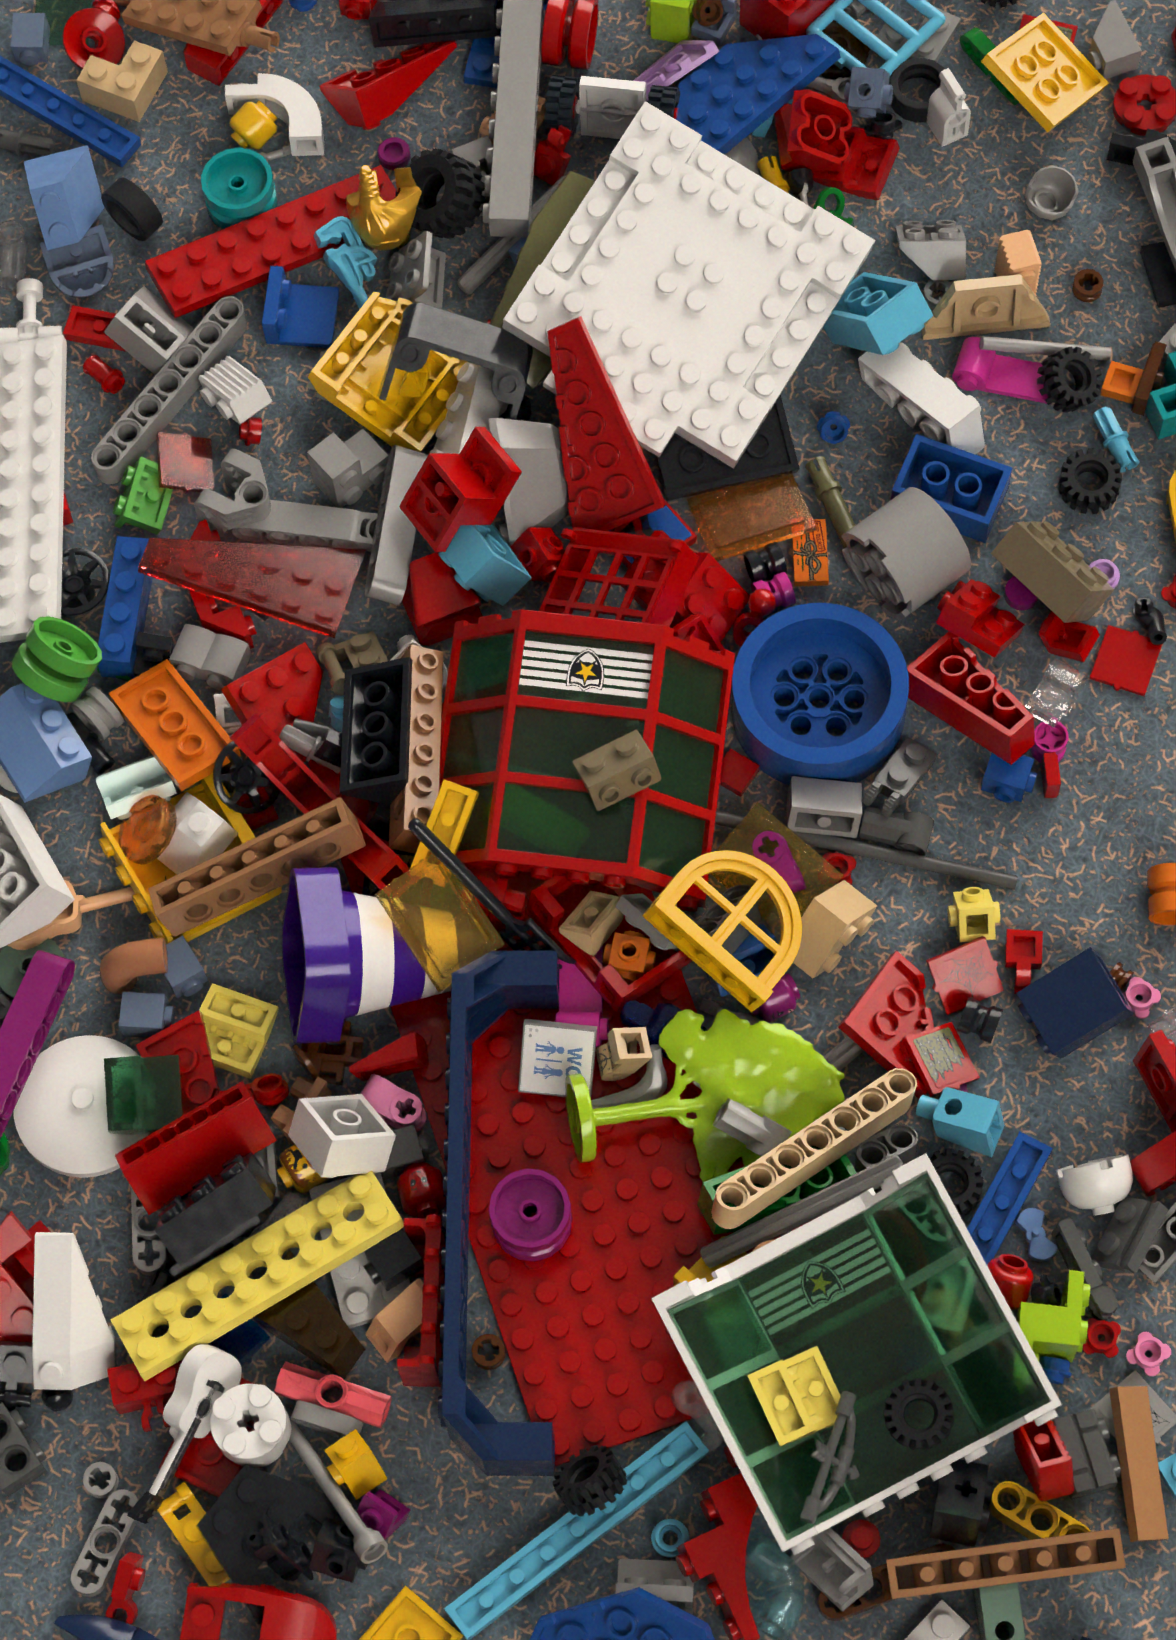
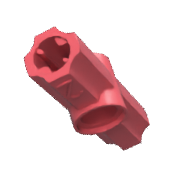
M286 1361L280 1369L274 1390L277 1395L296 1401H306L351 1416L363 1423L382 1428L386 1421L392 1400L390 1395L347 1382L338 1375H326ZM338 1387L342 1389V1397L337 1402L329 1403L324 1400V1394L329 1388Z

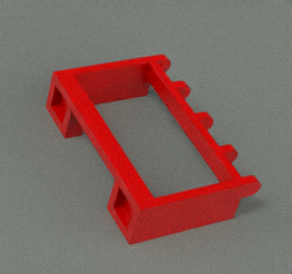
M598 848L582 857L583 859L608 860L606 854ZM553 876L552 880H547L530 893L526 908L569 957L576 960L575 966L615 1013L633 1003L692 961L681 950L675 952L673 949L662 950L654 946L664 957L665 961L628 985L611 964L603 967L595 956L587 954L559 933V927L564 923L562 917L565 910L554 897L575 883L567 881V877ZM598 881L610 895L618 897L626 895L622 890L623 888L607 887L603 885L604 881ZM640 929V931L646 936V938H650L645 932H643Z
M432 1214L426 1215V1218H404L405 1232L421 1256L424 1264V1269L411 1277H424L422 1289L421 1346H404V1359H397V1369L403 1386L441 1387V1381H439V1358H442L440 1321H444L443 1307L438 1313V1302L441 1304V1284H445L444 1270H442L441 1251L442 1247H446L445 1233L442 1232L441 1216Z

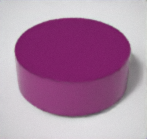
M397 137L388 138L381 142L377 151L380 164L388 170L404 168L409 163L411 157L407 142Z
M1015 576L1008 580L1004 597L1010 607L1023 611L1035 606L1038 598Z

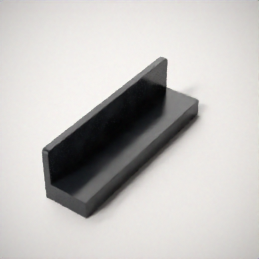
M398 0L375 3L368 17L374 48L499 36L501 30L496 27V5L498 0Z

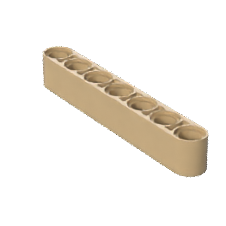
M902 1068L888 1071L724 1181L717 1188L711 1211L714 1222L725 1229H734L905 1114L910 1109L917 1087L915 1076L910 1071ZM838 1127L846 1128L848 1131L841 1130ZM810 1146H816L820 1149H813ZM786 1164L791 1166L792 1168L788 1169L783 1167L782 1165ZM758 1183L763 1185L765 1188H759L753 1184ZM724 1203H732L737 1207H729Z

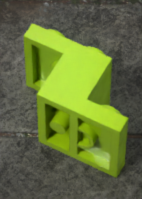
M1069 1270L1062 1288L1061 1306L1028 1302L1020 1303L1015 1319L1038 1361L1040 1357L1045 1356L1064 1359L1072 1363L1076 1352L1082 1353L1083 1344H1086L1088 1321L1081 1320V1316L1085 1315V1309L1088 1307L1090 1299V1284H1084L1085 1272ZM1014 1341L1010 1378H1013L1018 1383L1022 1394H1025L1028 1384H1034L1035 1379Z

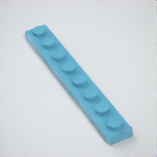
M685 1421L624 1468L627 1474V1483L622 1485L624 1490L621 1494H615L616 1500L613 1503L606 1502V1508L601 1511L599 1508H595V1514L588 1515L585 1512L584 1516H578L577 1514H571L569 1511L445 1607V1612L466 1640H471L709 1454V1449Z

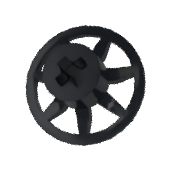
M82 548L62 550V558L68 556V571H62L61 615L75 616L88 612L96 607L107 594L110 575L105 562L96 553ZM75 555L87 556L92 561L85 564L82 570H78ZM98 565L103 572V581L90 579L91 573ZM101 588L96 596L95 589Z
M232 741L221 750L215 761L213 769L214 787L221 801L233 811L241 814L259 813L274 803L280 791L270 780L261 777L262 771L246 755L244 758H240L233 751L237 745ZM226 756H228L230 763L222 767ZM222 783L228 791V793H232L230 798L224 792ZM258 786L273 790L270 797L262 804H260L259 793L256 790ZM246 793L253 807L245 808L237 805L236 802Z

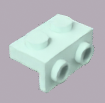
M153 755L96 777V783L110 819L116 817L119 820L127 819L137 814L139 808L149 804L152 807L160 806L170 801V796L177 794L171 778Z

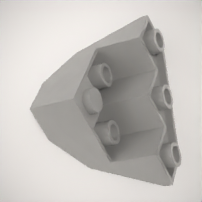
M489 418L491 435L522 471L503 504L505 524L499 525L500 534L510 547L528 527L551 528L567 514L569 496L567 481L564 477L559 429L549 423Z

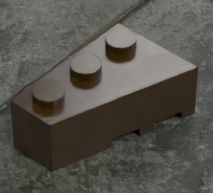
M289 1249L283 1259L290 1260L295 1256ZM314 1281L253 1317V1320L260 1327L345 1379L365 1351L363 1345Z

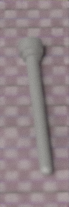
M290 1420L291 1436L289 1441L354 1535V1551L364 1564L377 1561L386 1553L388 1549L387 1542L379 1531L366 1527L294 1421Z

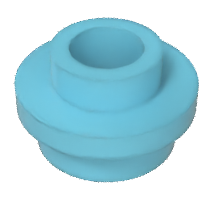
M676 1519L660 1521L654 1527L651 1535L653 1548L659 1555L666 1558H674L679 1555L676 1547L689 1541V1532L686 1526ZM667 1532H673L677 1535L678 1540L674 1545L664 1543L663 1536Z

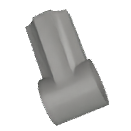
M729 1098L720 1107L713 1126L746 1144L747 1149L761 1157L786 1141L792 1132L764 1115L760 1117L747 1107Z

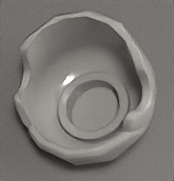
M1053 165L1041 168L1034 174L1025 192L1026 204L1029 210L1039 218L1053 221L1065 216L1072 208L1078 195V186L1074 176L1065 168Z

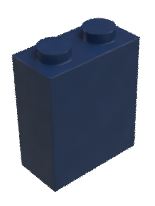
M1091 947L1017 992L1022 1002L1018 1005L1021 1014L1029 1024L1034 1022L1040 1034L1036 1035L1039 1045L1046 1054L1052 1053V1055L1060 1059L1135 1014L1100 954Z

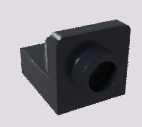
M138 632L135 644L137 652L134 667L135 676L144 673L166 659L169 660L173 651L172 637Z

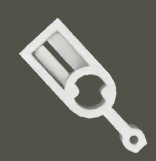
M949 68L941 71L939 74L941 80L940 88L935 90L930 96L927 114V124L942 147L968 136L971 111L964 101L966 94Z

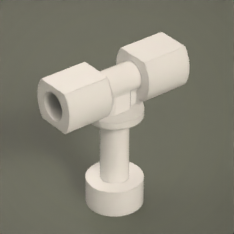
M32 278L19 280L16 284V297L19 301L23 302V319L16 323V327L0 328V344L63 335L62 326H43L40 321L36 320V302L43 299L42 282Z

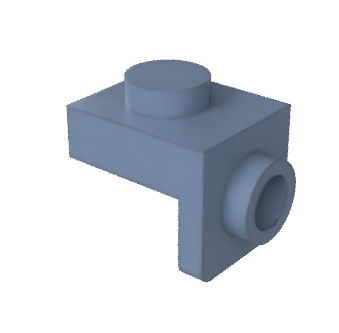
M721 0L724 10L723 16L714 25L702 26L698 23V19H696L691 27V35L703 40L714 41L716 45L721 46L737 17V0ZM706 7L705 12H709L710 8Z

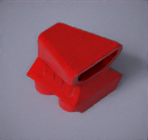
M810 89L794 90L793 104L786 103L774 113L781 169L790 172L797 168H809L813 174L818 171L841 172V164L849 155V146L844 139L845 132L851 128L853 123L847 104Z
M439 552L416 559L409 564L410 575L408 576L406 590L402 599L403 606L419 643L427 646L453 637L456 621L465 620L471 624H478L479 617H483L479 609L482 603L477 594L472 589L469 591L465 590L455 580L454 575L456 571L439 557Z

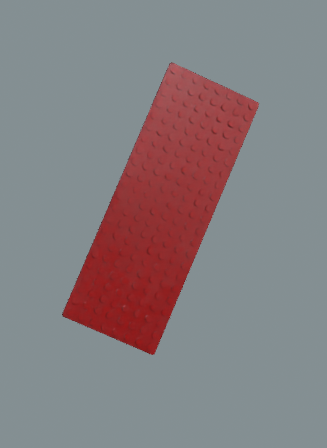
M559 669L544 670L546 672L567 674L568 670ZM536 676L522 677L523 679L566 683V680ZM507 683L457 698L455 703L505 695ZM519 684L518 695L562 700L579 697L578 692L575 690ZM516 707L508 765L566 778L580 779L572 761L587 753H580V751L566 753L553 718L556 711ZM504 708L454 715L448 752L497 762ZM310 759L308 762L310 770L338 798L341 797L348 808L365 823L369 801L342 795L340 793V772L337 774L335 771ZM446 766L444 778L476 774L477 772ZM494 784L467 787L478 791L479 795L457 851L485 848L489 822L486 810L491 804ZM517 785L575 818L590 830L591 835L576 858H582L598 848L608 857L607 861L627 863L631 834L619 803L597 811L591 797L551 788ZM500 826L497 849L548 854ZM380 838L389 847V842ZM398 850V854H402V855H410V854H411L410 852H405V851H400V850ZM345 856L340 858L352 893L370 896V881ZM495 868L470 870L473 874L489 877L496 883L498 877L509 879V889L526 893L525 905L528 903L531 891L547 881L533 878L529 872L517 871V875L507 876L495 873ZM422 876L420 879H417L416 888L410 886L409 893L407 894L405 891L396 901L430 908L429 897L433 881ZM589 879L588 884L575 883L554 897L565 910L562 917L564 921L590 891L609 894L598 880ZM627 884L622 889L626 895L643 893L652 902L655 900L652 890L633 884ZM379 889L376 893L372 894V897L388 899L384 894L380 897ZM527 909L525 921L529 918L533 919L553 940V938L547 933V931L542 927V925ZM624 915L621 924L603 944V955L606 943H613L614 933L623 934L625 931L643 933L639 928L630 925L625 920ZM469 921L470 929H486L489 939V952L514 951L498 933L491 932V927L480 928L472 921ZM531 930L526 931L529 935L533 934ZM517 935L514 936L516 940L520 939ZM542 941L537 942L540 946L544 944ZM650 942L651 951L656 952L654 966L656 967L665 959ZM528 946L524 947L526 951L530 950ZM681 970L618 1013H615L603 999V1018H608L609 1032L613 1028L646 1027L650 1045H659L660 1033L677 1012L690 1009L697 1013ZM451 991L391 1007L401 1037L416 1031L426 1041L429 1065L413 1069L412 1072L446 1172L444 1139H448L447 1125H445V1103H449L445 1074L446 1068H450L449 1055L446 1052V1035L451 1033L449 1020L447 1019V999L451 998ZM509 1009L473 1043L469 1240L530 1421L552 1422L555 1434V1467L563 1463H569V1457L573 1454L575 1457L579 1456L580 1450L584 1448L588 1452L591 1446L595 1445L598 1448L601 1445L606 1446L607 1449L682 1424L685 1421L687 1422L710 1414L651 1298L674 1287L673 1276L683 1266L689 1270L702 1257L700 1252L702 1247L731 1233L714 1235L697 1205L703 1182L699 1177L701 1168L692 1139L694 1132L693 1128H686L676 1118L656 1117L595 1127L597 1143L595 1159L584 1163L578 1161L570 1133L566 1097L518 1092L524 1020L556 1022V1014L559 1012V1009ZM603 1040L602 1045L606 1044L609 1040ZM637 1042V1054L640 1053L639 1042ZM662 1048V1061L668 1079L667 1088L662 1094L664 1096L674 1086L676 1064L668 1058L665 1050ZM595 1052L591 1100L634 1086L644 1077L647 1063L637 1072L624 1079L604 1081L601 1079ZM691 1082L686 1085V1088L680 1094V1100L696 1098L701 1095L702 1090ZM694 1112L686 1113L687 1118H697ZM742 1156L733 1163L728 1172L745 1167ZM526 1168L543 1170L555 1176L567 1190L571 1204L572 1225L567 1241L551 1257L538 1261L519 1260L506 1253L495 1240L489 1216L490 1197L497 1184L510 1173ZM532 1212L530 1217L535 1216L536 1213ZM779 1235L771 1240H776L781 1236ZM755 1247L746 1251V1253H751L755 1249ZM694 1306L674 1315L707 1380L753 1359L758 1337L747 1319L727 1338L720 1330L716 1333L707 1326L701 1318L703 1314ZM798 1323L797 1327L791 1332H776L773 1341L776 1347L808 1330ZM819 1339L783 1357L785 1361L818 1346L827 1368L829 1367ZM747 1375L713 1391L722 1409L736 1405L740 1393L745 1391Z

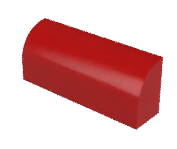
M241 1081L115 1154V1157L125 1178L148 1215L161 1209V1206L174 1196L179 1194L181 1197L193 1190L191 1186L205 1175L210 1174L212 1178L224 1170L222 1165L236 1154L240 1153L242 1157L250 1152L255 1154L276 1142L277 1139L246 1085Z

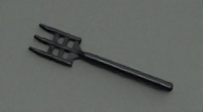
M414 818L409 822V830L498 920L505 924L506 929H501L499 936L514 951H526L524 949L526 946L530 948L528 951H557L560 960L569 964L576 963V960L569 957L533 919L529 918L526 921L514 918L494 894L420 819ZM531 930L533 934L529 935L526 931ZM517 935L520 939L516 940L514 936ZM542 941L544 944L540 946L537 942Z

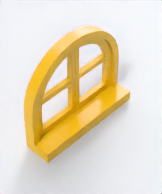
M714 851L690 861L673 877L642 915L643 918L750 1012L764 1004L773 993L772 989L793 963L802 937L800 910L788 884L765 862L751 855L736 851ZM718 871H730L747 876L754 880L755 883L735 907L704 880L702 876ZM693 883L729 914L712 936H709L675 906ZM765 891L773 900L779 913L781 922L779 945L745 916ZM739 923L774 953V956L758 977L721 946Z

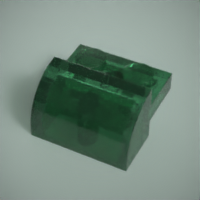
M179 1055L143 1058L141 1056L104 1058L109 1133L122 1135L149 1134V1132L157 1131L183 1116Z

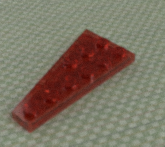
M150 538L140 561L138 572L335 639L366 549Z

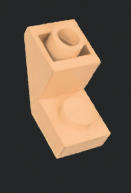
M420 1278L411 1283L374 1317L365 1333L387 1363L399 1356L410 1337L421 1332L423 1282ZM438 1302V1313H439V1311L441 1310L442 1307H441V1304Z

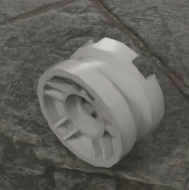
M92 686L85 692L86 697L82 700L78 698L71 707L84 725L92 733H96L100 740L104 741L110 735V730L113 727L118 728L125 721L108 697Z

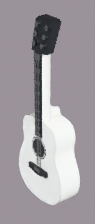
M199 1344L193 1347L184 1357L177 1374L174 1392L163 1411L164 1421L171 1426L169 1433L173 1437L174 1443L150 1491H146L128 1512L127 1516L144 1524L151 1520L164 1501L162 1498L193 1437L204 1438L210 1432V1418L214 1402L226 1391L239 1385L242 1368L239 1361L231 1354L209 1344Z

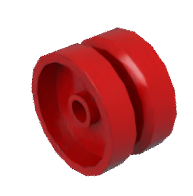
M548 0L542 30L541 56L543 64L560 66L565 60L568 51V61L572 68L582 70L590 68L597 36L598 0H577L574 9H572L571 0Z

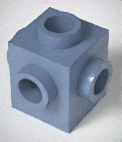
M852 67L851 80L845 84L844 101L848 102L850 109L857 112L856 116L876 118V113H886V107L891 105L893 98V86L889 85L890 74L881 68Z

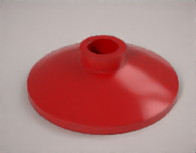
M97 8L79 10L67 20L63 28L62 42L64 50L69 59L81 69L84 68L90 55L117 64L123 56L125 50L124 32L118 21L104 10ZM86 38H91L95 42L94 48L88 47Z

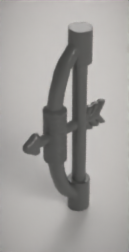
M842 1391L835 1412L837 1418L828 1445L826 1446L819 1440H816V1451L811 1454V1457L821 1462L811 1495L807 1496L800 1516V1520L806 1523L815 1524L817 1515L828 1508L839 1488L844 1486L847 1474L849 1480L859 1477L856 1465L850 1467L855 1453L853 1446L856 1432V1416L853 1407L857 1398L851 1392ZM847 1420L844 1445L840 1446L837 1457H834L845 1422ZM832 1463L834 1467L829 1478V1482L831 1484L828 1487L823 1498L820 1500V1496Z

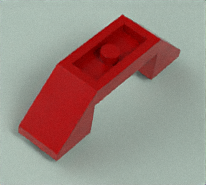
M206 519L199 521L178 563L202 628L216 634L228 635L248 643L250 649H252L254 645L251 636L256 635L257 632L251 616L244 617L239 605L219 612L213 595L206 597L203 588L209 585L203 568L221 562L218 550L223 549V544L217 529L210 531Z

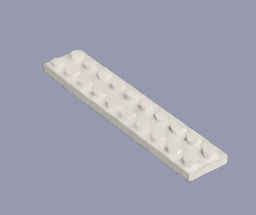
M63 335L0 344V643L25 640L26 634L33 622L39 617L50 616L61 619L67 341Z

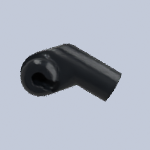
M1138 598L1133 608L1135 619L1148 630L1151 643L1155 645L1163 644L1167 639L1163 614L1153 607V601L1150 598Z

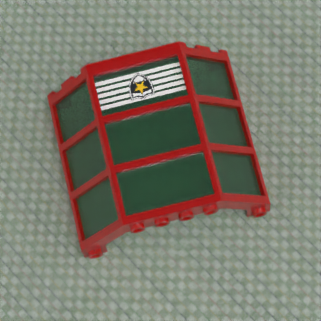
M520 609L512 611V616L508 619L501 620L502 615L494 614L479 617L478 624H471L465 620L456 621L441 720L439 790L445 779L479 793L456 853V857L469 870L495 868V873L507 876H515L517 871L529 872L531 877L541 880H552L553 875L567 877V881L576 884H588L589 879L604 881L603 885L611 888H625V884H633L661 893L685 865L701 855L712 852L735 664L734 652L726 649L721 651L709 650L710 643L691 635L686 636L685 640L673 636V628L665 625ZM637 729L652 752L662 779L615 804L597 811L572 761ZM430 853L427 863L438 866L440 860L433 853ZM709 874L702 876L704 880L709 882ZM693 883L676 903V907L682 911L690 912L697 911L698 907L705 908L707 894Z

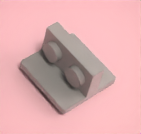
M424 231L391 256L388 265L390 283L386 292L387 299L397 301L398 298H403L413 303H423L442 309L446 253L431 248V232Z
M620 1559L618 1561L616 1594L640 1587L693 1615L694 1583H692L690 1576H683L677 1561Z

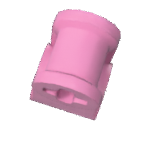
M371 1074L361 1094L386 1124L396 1129L414 1125L416 1132L420 1131L425 1126L427 1120L426 1112L420 1099L415 1094L396 1086L389 1080L379 1075ZM412 1108L414 1109V1115L407 1114L403 1118L401 1114L403 1111L410 1112Z

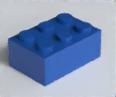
M916 434L892 488L891 500L909 487L918 488L928 494L943 508L961 535L986 543L1008 491L1012 467Z

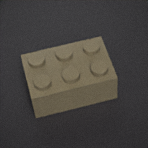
M1034 521L1016 522L991 554L1064 623L1088 621L1114 591L1107 583L1109 581L1108 576L1097 567L1093 566L1091 568L1082 560L1084 554L1072 544L1066 545L1058 538L1060 535L1059 531L1047 521H1043V523Z

